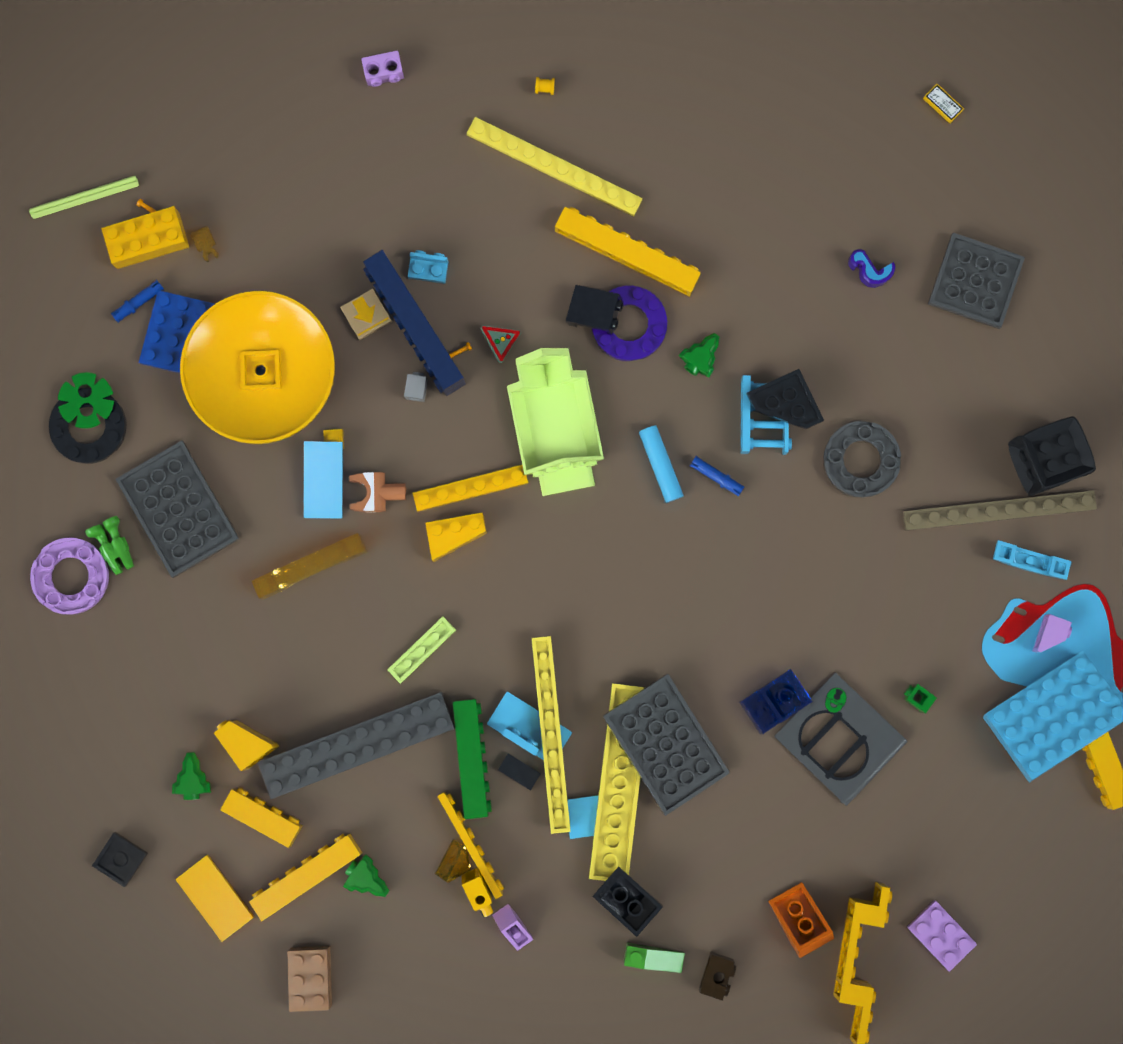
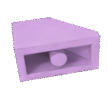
M1050 614L1044 615L1032 651L1036 653L1043 652L1066 641V638H1069L1072 632V627H1070L1072 622Z
M509 904L492 915L502 934L517 951L534 940Z

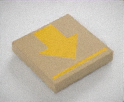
M373 289L340 307L359 341L392 322Z

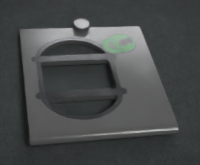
M836 672L809 700L806 698L801 700L802 703L799 705L801 709L774 736L846 806L908 742ZM822 713L833 714V718L803 747L801 735L808 720ZM838 720H841L858 736V740L827 771L809 754V751ZM864 744L866 756L862 767L851 776L843 778L834 777V773Z

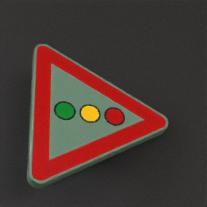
M485 325L480 328L499 363L504 361L521 334L520 330Z

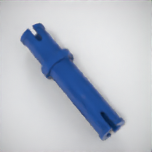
M155 280L128 301L125 300L124 304L113 311L111 315L119 323L131 313L134 314L136 309L157 295L159 291L164 290L158 280Z
M698 456L690 464V467L718 483L722 489L726 488L737 496L740 495L745 487L730 478L729 474L725 475Z

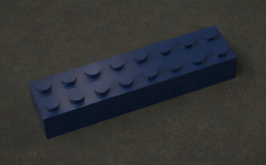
M381 250L363 261L365 265L363 270L370 283L375 282L373 286L381 299L385 298L383 302L390 314H395L393 318L399 329L405 330L403 334L410 346L415 345V348H413L420 362L425 361V364H423L430 378L435 377L433 381L439 392H444L448 396L466 385L464 377L384 251Z

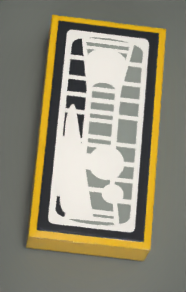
M938 84L923 98L950 124L964 110Z

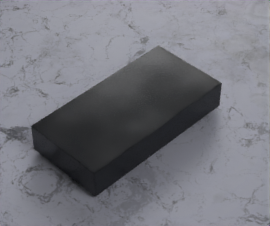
M509 753L498 769L530 791L541 773Z

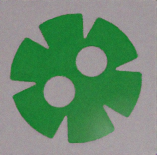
M84 372L72 376L75 387L65 382L58 394V400L68 402L58 407L62 417L70 423L77 416L75 427L92 428L100 425L96 413L107 419L114 405V401L103 399L113 394L111 386L104 378H101L94 385L96 378L94 373ZM84 384L89 385L92 389L91 395L86 398L81 397L78 393L79 387ZM84 403H89L93 406V413L90 416H83L80 413V407Z

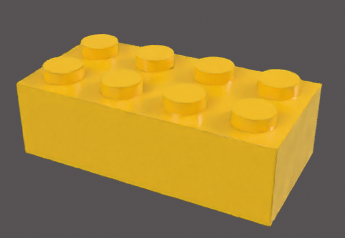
M175 206L101 228L111 263L117 269L189 248L181 216Z

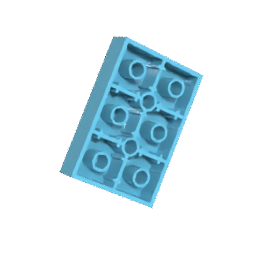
M1082 651L987 712L983 719L1030 783L1123 722V704L1084 651Z

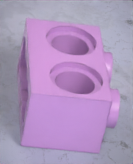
M398 51L361 58L368 86L377 87L385 82L396 83L404 79ZM394 65L397 67L394 71L388 70L390 66ZM374 69L379 70L375 75L370 74Z

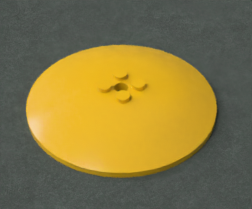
M243 292L219 301L196 321L185 340L180 361L181 383L192 410L205 425L216 433L241 443H272L298 433L308 426L321 412L328 400L334 382V352L323 325L301 303L274 292ZM261 365L265 366V373L257 375L256 368Z

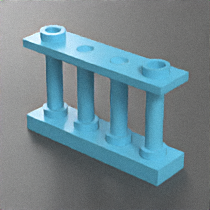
M743 375L741 378V454H749L750 449H753V447L782 448V455H786L792 449V438H789V423L783 421H754V419H750V411L754 409L746 393L767 383H754V381H751V376ZM753 428L782 429V440H754L750 438V430H753Z

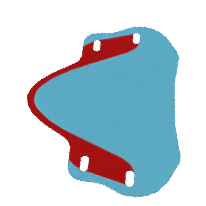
M1076 585L1065 590L1044 605H1035L1020 598L1013 599L1007 604L1001 618L985 633L982 642V653L988 665L1000 679L1028 687L1084 651L1123 704V692L1121 691L1123 687V640L1116 634L1106 597L1094 585ZM1019 607L1021 609H1024L1026 611V615L1023 616L1018 613H1015L1014 608ZM1050 614L1072 622L1070 626L1072 627L1070 637L1066 638V641L1043 652L1036 653L1032 651L1044 615ZM996 634L1003 637L1005 641L1004 643L997 642L992 639V636Z

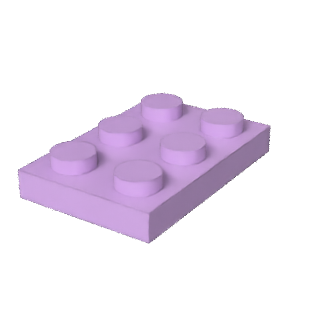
M936 900L928 905L907 926L915 937L949 972L977 945Z

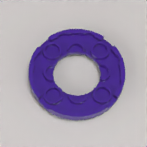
M621 286L609 291L621 296L624 302L623 306L634 305L640 308L646 314L648 328L640 339L634 341H625L618 338L614 333L611 335L606 331L592 328L596 343L607 355L621 361L639 360L650 356L660 347L667 331V315L664 306L653 293L642 287Z

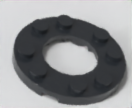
M80 388L78 390L79 395L83 398L89 397L92 392L91 388ZM111 395L103 398L114 401L112 411L108 418L105 419L104 433L99 440L89 444L77 442L69 432V423L62 417L58 408L68 402L59 400L56 403L49 419V434L53 445L63 456L74 462L93 464L106 460L107 457L119 449L126 434V417L122 407ZM84 403L80 407V409L86 407L93 408L89 403Z

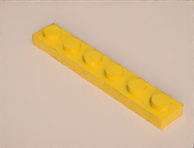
M523 465L417 491L413 493L417 512L525 485L528 484L527 476L524 475Z
M446 791L437 796L493 896L495 899L503 896L502 890L504 886L499 879L496 880L492 873L495 871L491 863L485 862L483 858L485 853L481 846H476L473 841L475 835L471 828L465 827L463 823L465 821L464 816L460 810L456 811L454 807L456 802L450 793L447 795Z

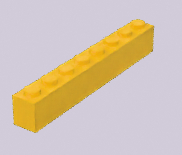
M564 207L555 225V232L690 297L701 274L697 267L690 264L687 266L674 256L670 258L664 255L665 253L658 248H649L645 242L641 240L635 241L625 232L618 233L613 230L612 226L596 222L597 220L592 216L587 215L585 217L579 214L580 211L573 207Z

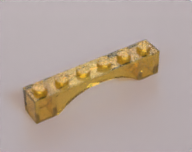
M356 533L252 580V584L259 599L264 600L314 574L350 561L368 551L361 535Z

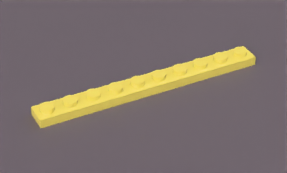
M477 117L474 118L467 131V136L633 217L643 198Z
M551 636L532 638L551 834L571 832Z

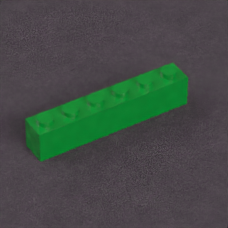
M477 699L453 702L464 819L488 817V812H492L491 800H487V792H490L489 780L485 781L484 774L488 773L487 761H483V753H486L485 741L481 742V734H484L483 722H479V715L482 714L481 703H477Z

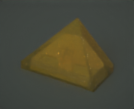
M452 839L435 873L448 883L471 870L467 848L455 839Z

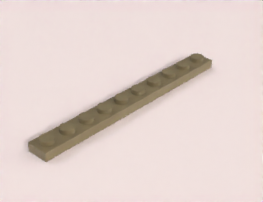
M1093 490L904 511L903 519L905 531L1091 511L1097 510Z

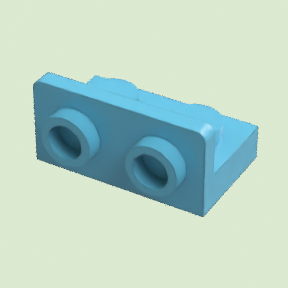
M416 250L415 253L410 252L408 279L445 284L449 264L448 258L441 253L429 255L420 250Z

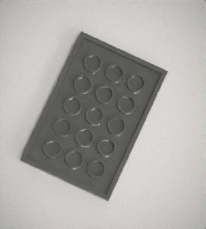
M184 441L176 443L116 478L118 485L172 578L240 539Z
M669 674L664 675L603 715L604 720L665 816L730 773Z

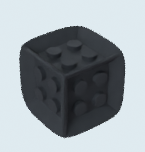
M1074 416L1044 425L1024 435L1017 436L1008 442L1010 456L1025 491L1030 496L1089 475L1096 470L1094 457L1086 436Z

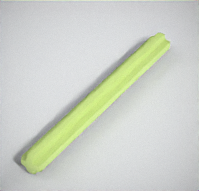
M131 176L29 209L31 217L36 219L138 187L139 182L136 176Z

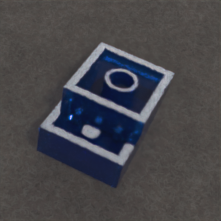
M789 669L739 703L761 735L813 701L793 671Z

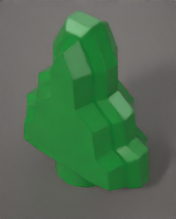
M713 333L705 337L701 343H694L689 349L685 348L678 355L686 363L684 368L694 376L701 373L710 377L714 370L712 366L716 359L714 352L718 348L720 336Z
M187 752L182 762V771L177 774V780L172 785V794L183 795L184 800L200 799V794L211 793V785L209 781H206L205 772L200 770V761L196 753Z
M367 854L359 862L353 860L345 872L348 878L343 887L351 892L354 890L361 893L369 891L375 896L386 897L390 891L385 881L378 876V869L373 865V860Z

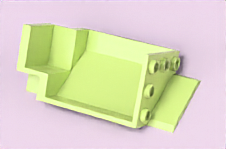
M540 348L516 358L519 381L508 385L507 390L524 475L539 477L542 496L595 486L591 466L597 465V461L603 460L604 456L586 370H573L568 348Z

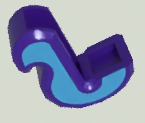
M862 249L854 250L848 259L850 269L854 271L856 268H859L861 282L867 287L872 288L887 283L893 276L896 268L894 262H892L880 271H877L866 252Z

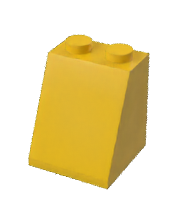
M225 720L217 726L218 730L214 732L240 771L250 769L279 747L277 742L238 720Z

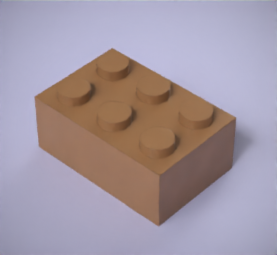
M330 946L290 948L287 951L289 1012L329 1010L332 1006Z

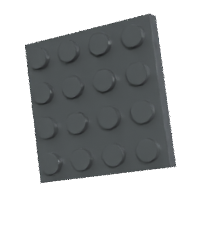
M952 233L928 304L1000 329L1025 257Z

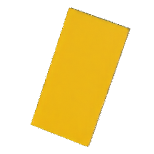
M209 855L203 857L175 879L221 942L254 918V915Z

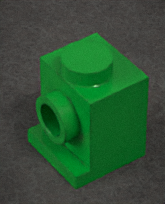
M919 684L909 685L904 692V695H906L904 700L919 710V712L925 714L937 699V697ZM915 694L920 695L919 701L914 699Z

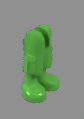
M118 516L111 517L103 521V525H95L85 531L87 537L96 538L102 546H100L99 552L115 575L123 572L121 564L117 559L118 557H120L127 570L134 567L129 552V545L125 537H120L118 532L120 524ZM105 529L109 532L112 538L111 543L109 542L106 536Z

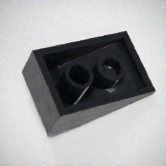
M619 866L592 896L636 937L663 908V905Z

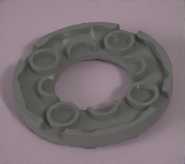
M855 421L842 426L830 437L824 451V468L832 484L843 493L853 497H871L883 492L895 481L900 471L901 452L896 439L887 429L873 422ZM857 441L871 443L880 454L881 462L879 469L874 475L867 478L853 476L844 465L843 457L845 450L850 444Z

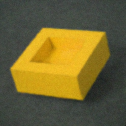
M343 429L323 430L324 442H343L344 449Z

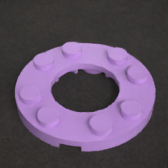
M78 538L58 539L46 545L36 560H34L30 573L31 587L38 601L53 612L66 615L83 613L94 607L105 594L109 582L108 565L99 549L93 544ZM66 558L81 560L89 572L86 586L81 592L74 595L60 593L54 587L52 581V572L55 566Z

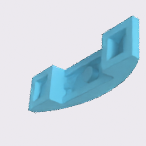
M999 540L997 541L993 560L1063 580H1067L1071 565L1069 560L1047 556Z

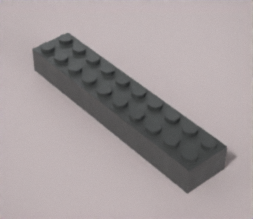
M440 692L257 763L270 799L453 730L455 729V724L443 692Z

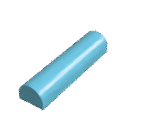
M657 425L641 430L639 435L665 502L669 503L684 497Z

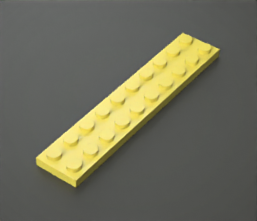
M612 683L609 711L645 687ZM608 724L589 879L606 881L618 866L629 875L640 785L638 772Z

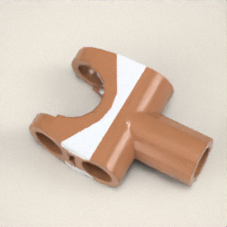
M368 472L349 476V482L363 484L367 489L366 497L362 501L349 504L350 510L385 512L386 501L406 500V483L385 484V473Z

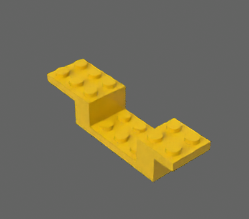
M875 882L872 901L849 897L833 996L839 1003L855 1005L850 1040L853 1044H868L870 1032L867 1031L868 1024L872 1023L873 1019L871 1005L876 1000L874 987L867 981L854 979L856 967L853 966L854 959H857L859 954L857 940L861 939L862 936L860 924L884 928V924L888 923L889 919L887 906L892 900L890 887Z

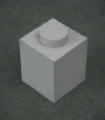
M413 372L412 374H407L404 393L406 400L425 402L428 379L423 373Z

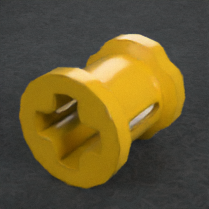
M536 77L535 94L544 92L554 95L555 78L550 80Z

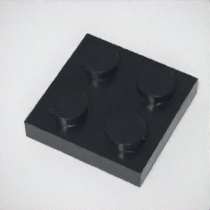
M114 832L92 867L121 886L126 887L148 853Z

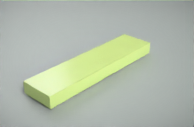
M442 616L387 670L401 684L456 629Z

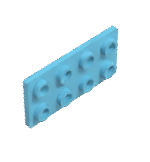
M506 692L487 725L531 754L544 760L539 711L513 694ZM560 725L563 749L572 732Z

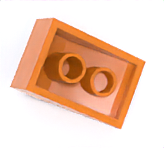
M802 882L768 901L799 958L834 939L833 931Z

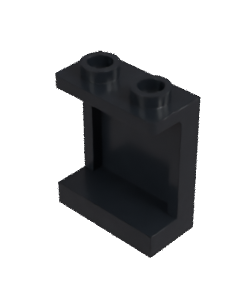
M575 285L566 322L569 326H585L603 330L612 335L613 331L618 327L619 320L617 316L622 311L624 302L617 293Z

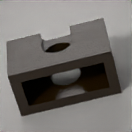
M710 952L699 992L723 1001L724 996L729 994V977H734L736 966L734 965V960ZM721 972L724 974L723 980L715 981L713 979L714 975Z

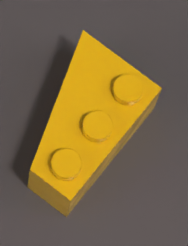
M483 513L425 523L433 562L487 534Z

